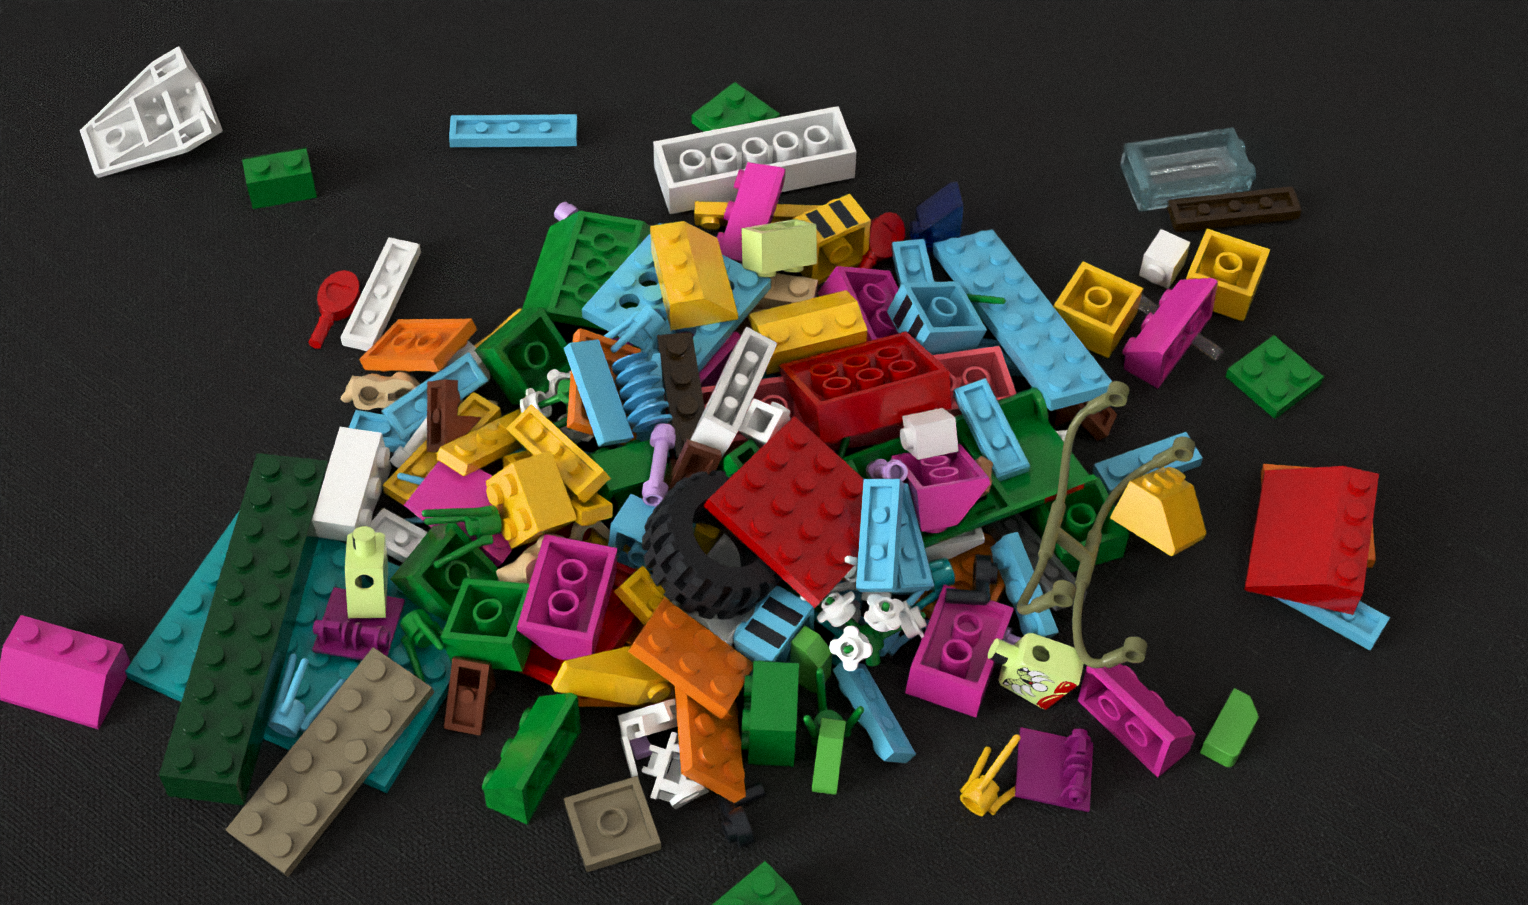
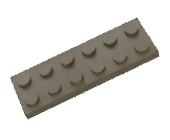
M373 647L225 830L289 877L434 693L432 687Z

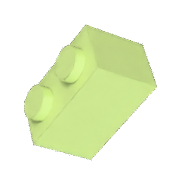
M793 219L742 228V266L744 269L756 272L758 277L776 276V271L781 270L785 272H801L804 270L803 266L817 264L816 224Z

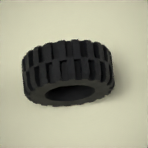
M714 470L709 475L704 471L693 473L690 478L684 477L670 489L647 519L644 526L646 533L642 536V548L647 550L643 556L646 568H652L653 574L650 577L657 587L659 585L663 587L666 591L663 595L671 602L675 599L682 604L680 608L690 614L695 610L699 612V617L712 619L717 614L718 619L724 620L749 612L776 587L782 578L704 507L706 501L730 478L726 476V472ZM693 523L708 524L724 532L738 550L741 567L725 566L707 556L695 539Z

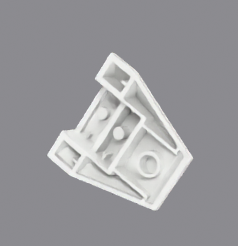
M179 46L151 62L80 130L94 174L98 178L187 153L223 132L207 88Z

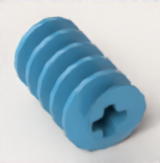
M644 352L620 358L611 367L613 373L618 375L615 382L619 388H622L619 396L621 400L625 401L623 408L625 413L629 415L627 420L634 433L653 431L655 425L660 423L667 424L673 420L671 414H661V411L669 407L668 401H657V398L666 392L664 388L653 387L662 379L660 375H650L649 372L655 370L658 365L655 361L646 362V358L649 355Z

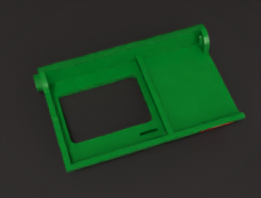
M1036 387L998 400L1030 464L1029 472L1001 482L992 472V485L989 493L985 495L986 500L974 504L957 526L946 527V530L940 533L921 532L925 548L1056 500L1064 441L1048 422L1045 400ZM963 415L954 416L956 419L958 444H961L974 460L978 459L982 454ZM900 437L845 456L842 459L862 478L869 479L866 475V467L870 462L876 459H884L889 462L892 460V455L909 452L903 448ZM1072 452L1066 496L1097 483V477L1094 474L1089 475Z

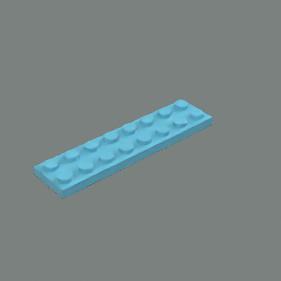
M993 229L933 243V255L951 279L959 281L966 294L1005 298L1006 302L1004 304L971 303L977 314L1032 388L1036 387L1041 392L1049 411L1087 402L1107 392L1108 385L1112 380Z

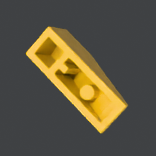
M631 646L565 660L551 686L555 692L573 693L578 696L639 705L647 702L657 703L662 701L669 695L673 684L628 652Z

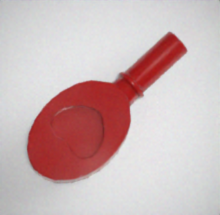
M888 212L871 220L869 250L862 256V260L857 268L872 269L876 261H883L893 256L892 242L904 241L905 226L899 215Z
M346 270L338 271L327 277L321 284L317 294V302L322 316L319 317V322L308 341L311 347L320 349L331 326L334 325V321L345 319L352 314L361 296L359 281L354 273Z

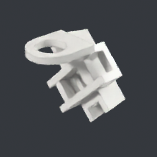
M675 699L618 715L621 731L620 739L631 777L638 776L629 741L678 727Z
M671 732L666 749L650 744L649 751L652 752L648 767L643 766L641 771L656 777L650 798L668 801L674 809H678L709 792L708 788L681 774L679 738L677 733ZM671 759H673V760H672V763H671V766H670V769H669V772H668V774H667V771H668V768H669Z

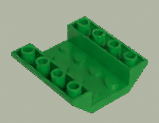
M578 211L550 226L522 309L542 307L552 323L560 322L605 330L582 318V308L650 234V226L640 220L586 211ZM648 280L641 283V285L644 287H648L651 285H657V283L655 281ZM627 302L621 307L628 309L636 308L638 305L633 302Z

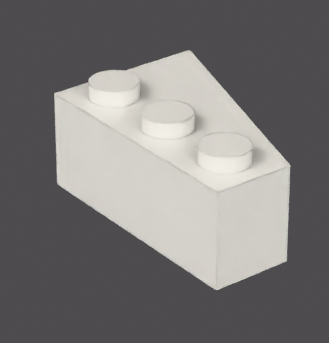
M345 427L339 428L312 517L318 537L347 541V535L353 533L356 528L361 526L370 527L373 511L383 490L382 485L386 482L392 469L389 460L390 449L385 446L382 433Z

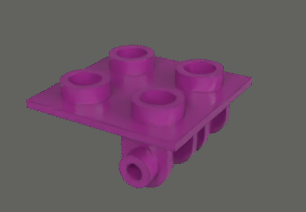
M333 587L323 619H316L313 625V634H316L317 637L312 652L363 660L374 647L388 657L405 599L387 596L386 618L348 619L346 589Z
M1020 727L1019 736L1021 738L1018 744L1015 797L1089 812L1093 743L1087 735L1088 732L1084 729H1074L1069 737Z

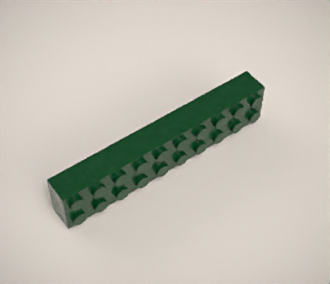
M261 453L256 455L159 773L167 795L170 797L245 805L319 539L312 522V517L328 468V461Z

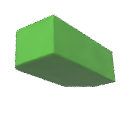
M805 625L791 641L790 663H799L798 684L813 693H817L816 670L818 668L823 669L826 682L831 676L833 654L822 637Z
M1235 688L1233 689L1205 739L1200 754L1225 767L1235 765L1259 718L1251 696Z
M821 718L812 792L837 795L846 720Z

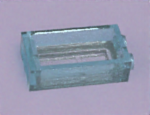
M1234 127L1125 143L1120 163L1139 212L1167 208L1169 199L1249 191L1252 181L1256 177L1255 167L1252 162L1249 163L1245 154L1244 142L1238 138Z

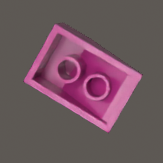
M438 461L404 506L422 521L426 518H431L422 516V511L426 509L493 506L488 500L485 482L492 475L478 469L463 476ZM465 522L456 523L472 541L478 539L475 535H468ZM435 524V525H428V526H430V527L432 528L433 526L444 525V524ZM501 532L500 534L492 535L493 544L479 547L496 567L501 565L513 550Z
M944 585L925 630V637L922 638L910 667L905 693L976 718L996 663L988 659L989 649L996 638L1004 640L1014 608L992 600L985 606L945 603L946 588H956Z

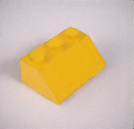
M685 221L650 226L651 253L670 330L738 320V312L718 238Z
M847 290L748 314L752 330L777 343L765 370L767 375L779 372L780 364L867 341V328L857 300Z
M1162 467L1131 480L1110 516V519L1170 556H1174L1203 540L1207 534L1194 486L1185 480L1186 476L1182 472L1172 467Z

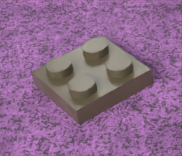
M638 776L564 798V805L586 872L661 850V841Z

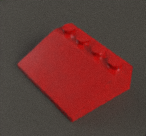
M907 331L779 365V372L806 427L826 444H834L841 441L842 438L857 434H870L875 429L889 425H903V416L939 408H944L945 410L952 409L949 370Z
M1346 466L1265 470L1244 590L1353 615L1364 591L1379 474Z

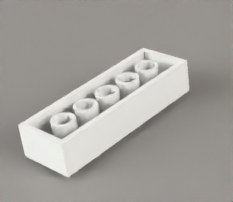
M839 106L653 142L654 168L669 214L695 210V201L729 202L731 200L735 202L738 189L734 188V183L739 169L745 171L748 162L786 169L782 192L855 178L857 152Z

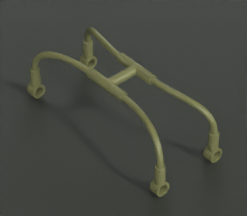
M1120 381L1111 382L1108 385L1107 392L1088 401L1087 406L1076 414L1069 425L1063 445L1057 497L1050 509L1038 552L1039 560L1017 604V611L1021 615H1028L1034 612L1041 613L1054 606L1070 607L1073 604L1072 633L1075 650L1080 660L1091 668H1112L1127 661L1141 663L1145 659L1148 647L1147 642L1142 638L1128 637L1125 639L1124 646L1104 654L1100 659L1092 658L1085 649L1082 638L1084 594L1090 585L1102 539L1101 530L1113 504L1125 491L1131 480L1143 476L1154 468H1162L1176 460L1181 462L1190 461L1195 449V442L1192 439L1177 437L1172 447L1153 456L1151 461L1143 464L1126 476L1103 503L1092 530L1088 532L1085 546L1061 528V524L1066 510L1065 498L1071 451L1076 432L1088 415L1096 414L1109 406L1121 407L1126 404L1130 390L1125 383ZM1057 543L1080 561L1075 580L1077 587L1069 581L1058 580L1054 582L1051 591L1032 599L1031 603L1028 604L1042 578L1048 560L1053 556Z

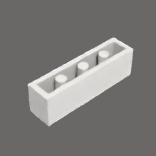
M748 327L745 328L729 356L690 440L721 450L723 458L741 426L777 345L775 341Z

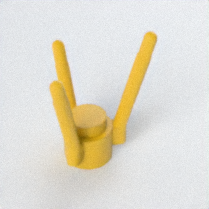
M1018 734L1012 737L988 772L980 776L991 753V748L985 747L968 781L961 788L960 800L974 814L984 816L988 811L990 814L995 815L1003 804L1015 797V786L998 797L999 786L992 779L1020 741L1021 737Z

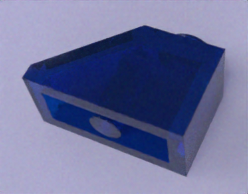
M958 182L949 183L916 207L915 221H910V235L912 240L924 239L927 252H933V243L950 238H960L964 206Z

